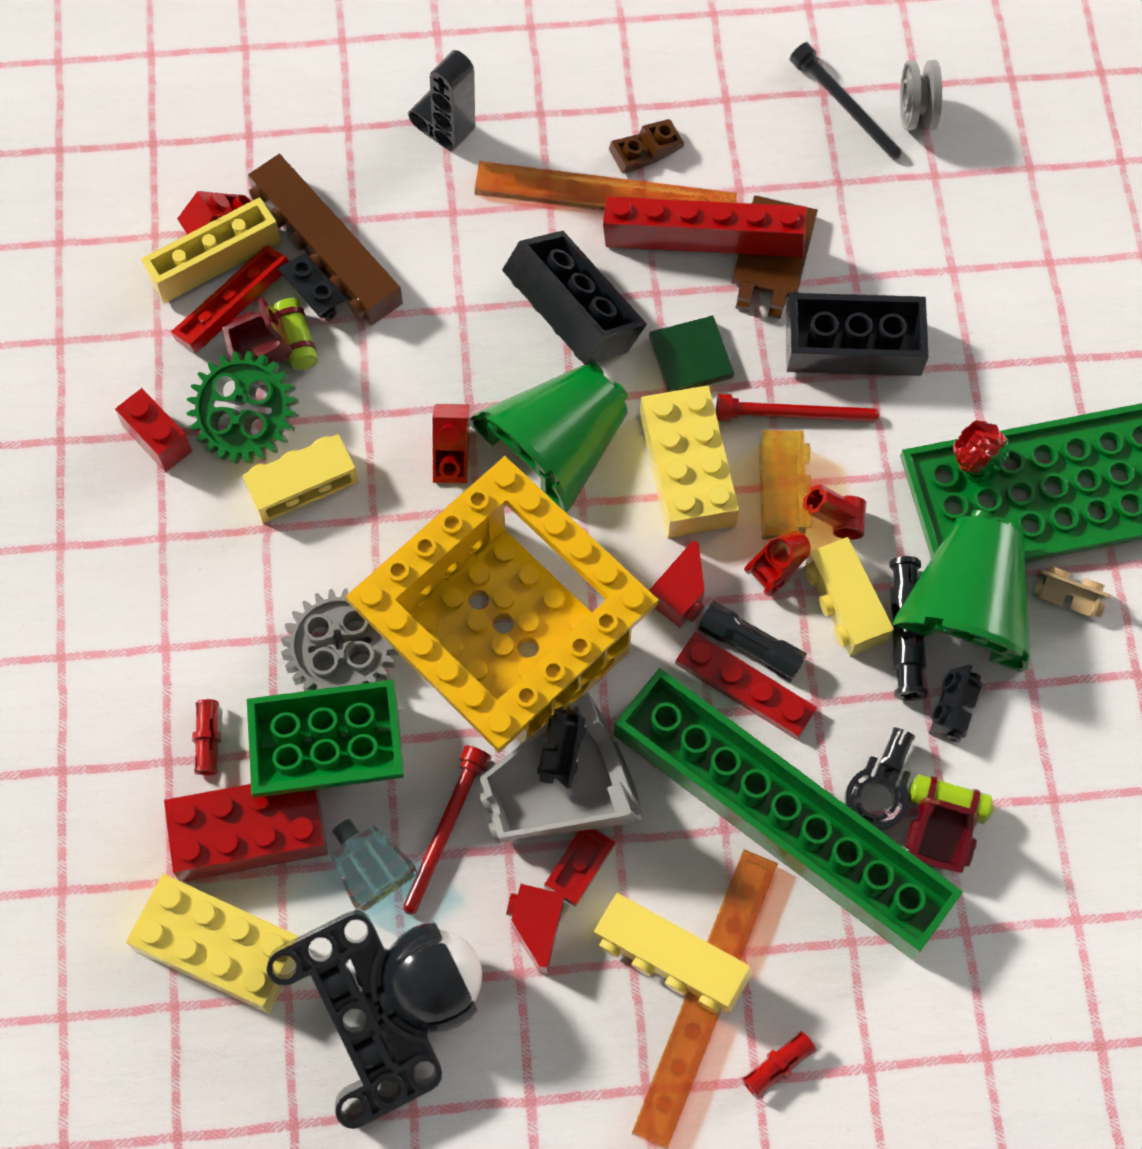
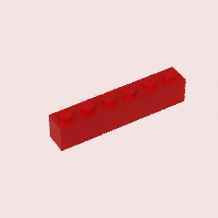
M607 196L603 219L606 247L804 257L807 206Z

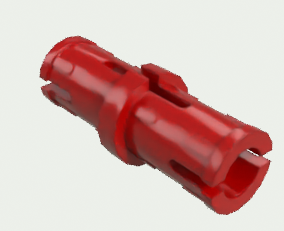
M201 699L195 702L196 731L192 733V742L195 743L194 774L212 776L218 773V743L221 742V732L218 731L219 701Z
M800 1031L777 1051L771 1050L766 1055L767 1059L741 1078L748 1091L757 1099L781 1078L786 1080L791 1076V1070L805 1058L816 1052L817 1049L811 1039Z

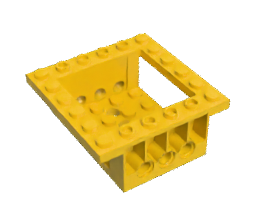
M506 456L500 459L345 596L346 601L499 753L515 738L521 744L548 723L549 716L554 714L555 709H566L567 706L571 705L596 685L629 654L632 628L658 605V599ZM508 506L606 600L593 612L583 605L505 530L504 508ZM480 594L486 596L489 603L483 609H474L470 606L469 600L473 596ZM501 618H507L514 624L512 630L507 633L497 632L493 625ZM525 642H532L539 650L533 657H524L518 652L519 646Z

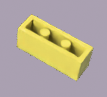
M339 434L332 437H321L309 447L299 451L291 450L283 454L280 459L269 464H258L252 467L248 473L242 475L247 491L262 523H266L358 483L356 468Z
M846 537L810 551L804 566V573L808 583L811 586L815 585L820 594L818 599L822 612L826 617L830 616L835 625L834 635L841 648L845 647L849 656H853L888 642L894 628L849 538Z

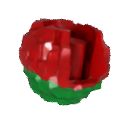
M975 420L968 427L966 426L961 431L959 439L953 444V452L957 463H959V468L964 472L970 473L972 476L976 474L989 476L996 471H1000L1001 465H1004L1009 457L1010 449L1007 438L999 431L997 424H992L985 420Z

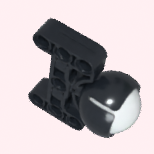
M358 910L349 911L277 947L269 955L266 969L271 981L281 986L291 985L309 975L311 976L360 1077V1080L339 1091L335 1100L337 1120L342 1126L350 1129L362 1127L430 1092L439 1085L442 1079V1069L427 1034L428 1032H444L454 1029L471 1019L478 1011L475 1001L482 984V969L479 958L472 946L457 934L439 930L435 922L424 923L400 935L390 949H386L370 917ZM352 920H361L367 926L366 934L360 939H351L345 934V927ZM316 938H325L331 943L332 949L328 955L316 957L310 952L309 945ZM289 956L293 958L296 963L295 970L288 975L277 973L273 963L278 957ZM348 960H351L362 983L359 987L347 965ZM380 1002L382 1007L378 1009L376 1004ZM351 1009L363 1011L365 1014L364 1022L358 1027H349L343 1021L347 1011ZM383 1030L385 1031L396 1053V1056L394 1055L391 1057L389 1050L381 1036V1034H383ZM425 1061L433 1064L434 1072L429 1078L418 1079L413 1075V1069L418 1063ZM385 1080H393L399 1085V1090L392 1097H383L377 1091L379 1085ZM351 1098L359 1099L364 1104L362 1111L354 1116L348 1115L342 1110L344 1102Z

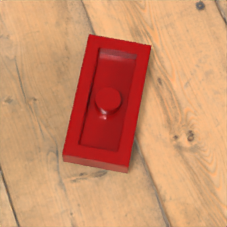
M596 829L578 831L545 882L544 888L565 894L564 900L576 907L611 853L616 842Z

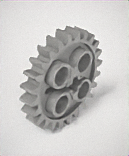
M344 588L341 597H336L333 589H329L328 599L325 600L316 593V604L312 606L304 600L302 603L305 612L303 614L297 611L292 612L296 624L285 623V629L290 636L281 637L283 646L288 647L281 651L283 660L289 661L285 665L287 672H296L292 677L295 685L305 682L303 686L304 691L314 690L315 688L317 690L376 682L377 677L388 680V673L384 667L395 668L396 666L395 660L389 655L399 653L346 601L347 588ZM352 621L364 623L360 630L350 631L347 629L348 624ZM325 627L329 629L322 637L311 635L315 628ZM367 638L372 639L370 643L364 642ZM344 641V649L337 650V642ZM311 648L316 649V650H315L314 652H312V653L308 652L309 649H311ZM358 654H366L370 657L366 663L361 665L351 662ZM323 660L334 662L329 670L320 671L316 669L318 663Z

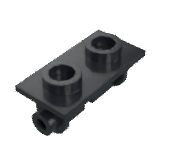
M306 253L278 268V271L320 318H325L329 321L336 316V305L345 301L346 298Z
M972 665L952 669L945 676L939 704L935 707L931 716L933 722L929 731L930 735L946 732V738L955 743H959L961 738L966 737L973 714L962 709V706L965 705L970 709L975 708L983 685L980 681L981 676L971 672Z
M567 706L566 710L555 709L554 714L549 716L544 741L547 744H556L555 748H542L537 768L541 782L552 784L554 778H556L567 789H570L572 778L577 772L578 752L581 741L586 735V719L571 706Z

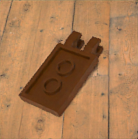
M754 195L752 204L801 206ZM807 207L804 257L738 255L732 278L733 284L740 285L735 309L749 311L754 289L773 293L768 316L781 319L786 296H790V293H798L818 209Z

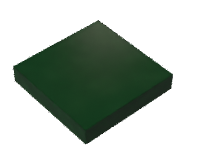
M713 315L649 332V340L668 392L701 387L733 378L734 371Z

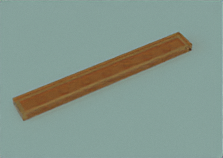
M479 161L474 188L475 195L605 211L607 196L736 203L737 193L484 161Z
M743 849L707 940L708 943L741 961L777 868V862ZM688 991L631 1133L665 1149L669 1147L721 1013V1010L718 1014H715L705 1009L698 1003L700 998Z

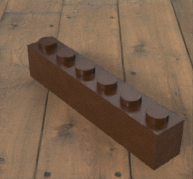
M280 153L248 174L251 186L248 191L253 200L261 198L275 219L277 227L279 229L283 227L289 233L288 238L298 251L303 249L341 294L348 299V305L357 318L364 317L372 326L403 304L401 287Z

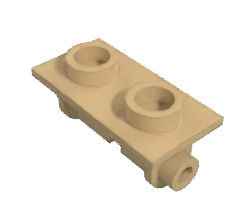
M1050 566L1048 572L1039 570L1038 573L1045 575V579L1043 582L1037 580L1032 593L1037 594L1038 599L1063 606L1068 594L1073 596L1069 606L1070 610L1087 615L1090 618H1093L1094 615L1101 618L1106 605L1100 603L1102 596L1111 598V594L1103 592L1105 585L1084 578L1082 584L1069 580L1070 572Z

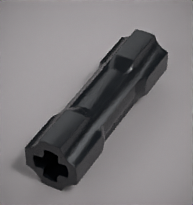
M716 601L710 604L699 623L698 629L720 642L732 645L765 664L767 669L790 682L796 676L807 655L806 652L784 640H778L746 622L737 613Z

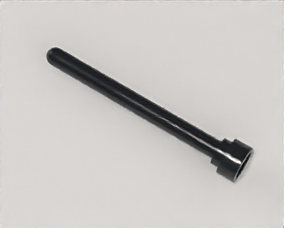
M808 42L799 45L791 54L790 62L798 70L809 71L891 159L900 158L902 154L901 149L818 63L817 51Z

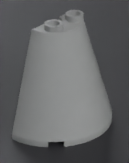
M589 693L580 696L569 705L586 719V735L580 744L577 757L578 769L572 778L570 789H567L556 778H554L552 784L543 783L539 780L540 775L537 773L542 748H555L556 744H547L544 741L548 723L480 777L484 791L480 793V799L487 813L493 812L494 814L492 817L493 822L489 824V829L497 844L633 824L642 820L640 816L642 814L640 800L627 764L617 742L613 741L611 734L606 729L608 727L607 722Z

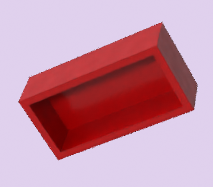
M251 784L164 800L172 870L181 882L328 855L318 789L252 798Z

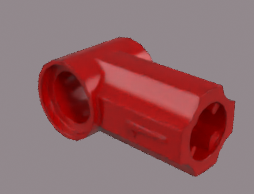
M821 484L811 487L803 500V508L808 510L809 515L832 526L833 535L840 539L848 537L849 540H856L864 536L866 500L858 496H842Z

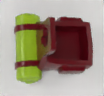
M264 298L258 300L261 312L253 313L251 311L231 320L229 325L222 327L231 360L234 351L240 353L243 360L247 351L255 354L256 360L261 354L268 358V365L273 361L279 363L289 360L291 367L295 370H306L318 363L316 346L312 341L306 323L304 309L301 308L300 302L296 298L283 299L274 304L273 308Z
M918 774L913 782L910 783L909 797L911 803L919 805V815L917 820L911 821L905 848L928 865L963 873L964 868L970 866L976 849L977 839L973 837L975 826L977 823L984 824L992 815L994 809L992 795L982 793L979 789L974 788L972 790L939 780L932 775L928 777Z

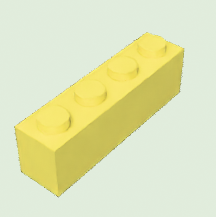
M259 197L141 258L149 281L165 304L253 258L266 245L272 248L280 244L281 240L275 219Z
M619 893L615 894L594 930L596 938L600 942L599 948L616 958L620 954L633 960L631 965L641 973L651 977L654 972L666 979L664 984L681 995H685L686 991L700 998L698 1003L702 1007L715 1014L722 1010L730 1015L752 976L751 967L748 964Z

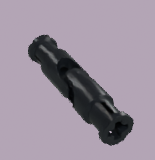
M902 556L893 558L889 562V568L893 570L894 587L890 590L893 619L918 581V569L921 568V560L917 557ZM893 625V668L897 670L898 688L895 689L894 696L903 701L924 699L927 697V689L923 687V669L926 667L924 636ZM916 637L915 646L905 643V640Z

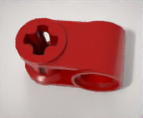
M798 531L775 537L766 544L759 554L748 562L744 571L748 575L752 574L765 588L764 594L769 597L779 591L789 581L797 568L808 558L811 550L810 541L802 532ZM786 545L788 546V548H789V550H790V555L788 554V552H787V550H786Z

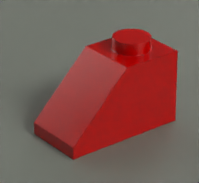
M692 540L649 589L658 599V605L654 609L679 628L687 620L693 622L704 609L702 601L705 589L699 543L695 540Z
M520 883L518 894L511 893L506 915L512 916V929L538 972L547 975L565 894Z

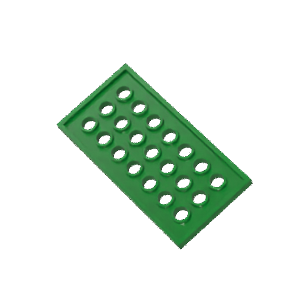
M1142 403L1000 430L1008 440L1009 457L1018 463L1019 468L1008 470L1001 465L1000 471H996L989 476H972L970 473L964 472L959 468V463H957L953 452V444L958 439L903 449L901 451L900 458L931 559L956 519L962 516H971L973 510L989 512L993 515V520L1003 523L1013 522L1021 525V521L1025 519H1030L1037 523L1039 527L1038 532L1029 533L1024 530L1023 533L1025 563L1142 540V444L1137 443L1133 438L1134 432H1142ZM1100 439H1111L1115 442L1117 450L1108 451L1104 449L1100 444ZM1078 445L1082 448L1084 456H1072L1068 452L1067 446ZM1037 451L1048 453L1051 457V463L1042 464L1038 462L1034 457V453ZM1120 469L1124 471L1127 475V481H1116L1111 476L1110 470ZM939 470L947 471L951 474L953 481L941 483L936 479L935 472ZM1080 475L1089 476L1094 481L1095 486L1093 488H1084L1079 484L1077 477ZM1044 483H1057L1061 487L1062 493L1059 495L1048 493ZM1021 488L1027 492L1029 499L1027 501H1018L1013 498L1011 490ZM989 495L994 499L996 505L992 508H985L978 502V496ZM1125 499L1132 500L1136 503L1138 512L1129 513L1125 511L1121 501ZM948 501L957 502L962 508V513L958 515L950 514L946 511L944 503ZM1097 506L1101 508L1105 513V518L1101 520L1094 519L1090 516L1088 507ZM1055 514H1067L1072 520V525L1062 526L1058 524L1055 520Z

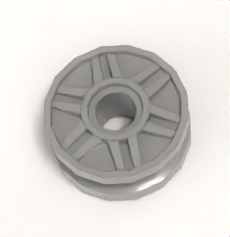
M928 60L921 75L916 61H906L900 85V112L903 128L905 130H915L921 115L924 128L926 130H935L938 127L942 109V75L939 62Z

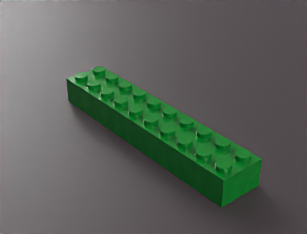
M660 667L615 721L613 736L911 960L921 952L963 893L958 887Z

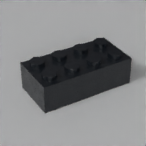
M564 230L519 241L502 269L504 274L511 280L513 286L532 304L534 310L553 328L555 334L561 337L574 352L576 358L582 361L585 366L629 352L647 325Z
M790 293L786 309L787 372L922 376L929 358L926 296Z

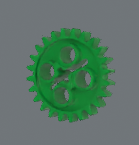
M234 351L232 361L226 356L220 355L221 365L218 367L209 362L208 367L211 373L206 375L199 372L198 376L203 381L202 384H191L190 386L198 393L197 397L187 398L188 402L195 405V409L186 412L187 416L197 419L189 427L194 431H202L196 438L197 442L202 444L208 442L205 450L210 453L218 450L217 458L225 460L230 454L231 462L238 464L241 456H243L245 462L252 464L254 454H256L259 459L266 460L265 449L277 453L278 449L275 442L277 440L284 443L288 442L283 432L285 430L295 431V428L288 421L289 418L299 417V414L290 410V406L299 403L298 399L289 396L296 387L293 384H284L288 380L289 374L284 371L277 374L280 365L274 361L268 365V358L262 354L256 360L255 354L247 351L243 360L242 355ZM229 381H234V392L229 396H224V385ZM262 385H267V396L265 399L257 401V389ZM220 401L240 406L247 403L255 408H271L272 412L270 414L251 410H241L239 412L229 407H215L214 403ZM228 414L230 418L229 425L226 429L220 431L218 421L223 415ZM257 419H262V430L260 433L252 435V423Z

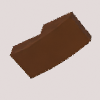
M667 119L643 125L640 133L637 135L611 141L608 149L622 174L653 164L683 148L685 143L672 121Z

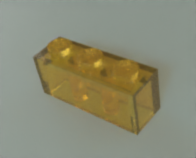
M762 430L759 441L761 540H771L793 531L802 532L805 535L806 529L812 528L813 516L809 515L808 510L803 508L804 497L812 487L811 475H805V464L810 463V444L804 443V431Z

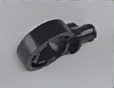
M897 727L892 729V734L877 765L874 776L872 777L871 773L878 758L871 756L865 769L858 772L850 780L844 794V804L855 811L852 804L853 787H858L855 799L860 798V792L867 784L878 783L889 790L892 794L893 805L888 813L891 815L897 805L900 807L896 817L889 822L878 824L877 821L888 817L886 813L883 815H873L864 810L861 802L855 804L861 814L860 816L871 820V824L880 831L889 829L897 824L905 815L909 805V793L906 785L911 773L905 770L897 787L895 784L912 741L915 739V735L907 731L899 745L904 730ZM884 771L890 772L888 779L883 777ZM862 777L866 778L863 783H859V779Z

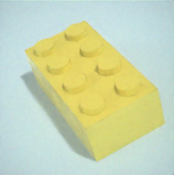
M709 385L641 397L639 415L667 537L672 538L735 527L739 507Z
M162 873L126 943L137 953L269 1014L283 986L275 984L268 977L266 970L268 957L274 949L299 936ZM280 956L275 960L273 966L277 973L288 975L295 961L289 956Z

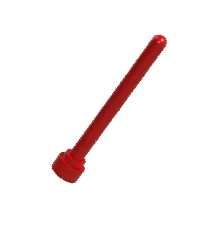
M718 394L716 400L717 421L731 422V418L737 419L738 415L875 422L880 417L879 411L875 408L739 402V398H733L732 394Z
M465 745L459 758L462 762L460 765L462 772L403 905V910L408 915L415 914L419 908L475 777L480 776L482 771H486L492 756L479 748Z

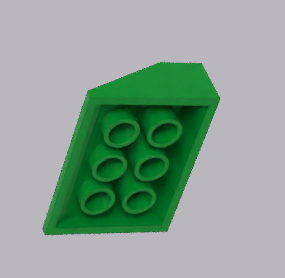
M394 680L247 699L252 798L404 778L399 711Z

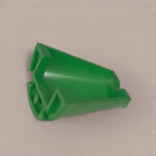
M592 363L586 366H579L476 412L470 418L469 425L492 447L501 440L541 477V490L567 513L626 417L628 410L625 400L628 398V394L619 383L614 382L612 384L604 376L603 370L597 363Z
M973 510L971 516L958 517L895 616L893 625L924 637L937 632L945 633L990 650L989 661L1018 672L1027 670L1030 662L1024 527L1013 522L1003 523L993 520L991 513L982 510Z

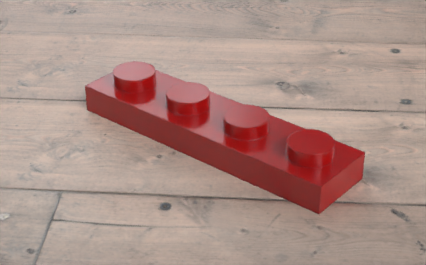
M266 245L171 331L174 339L196 354L222 330V327L228 325L231 320L280 278L282 274L278 271V268L288 263V258Z
M694 632L675 661V665L796 740L816 712L817 707L697 632Z

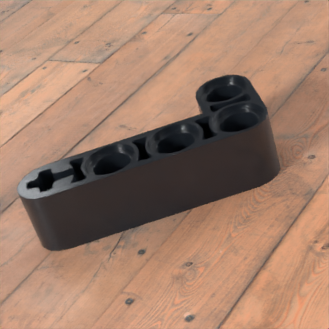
M452 50L430 72V90L408 111L411 123L418 130L449 151H454L475 129L474 66L469 58L458 50Z

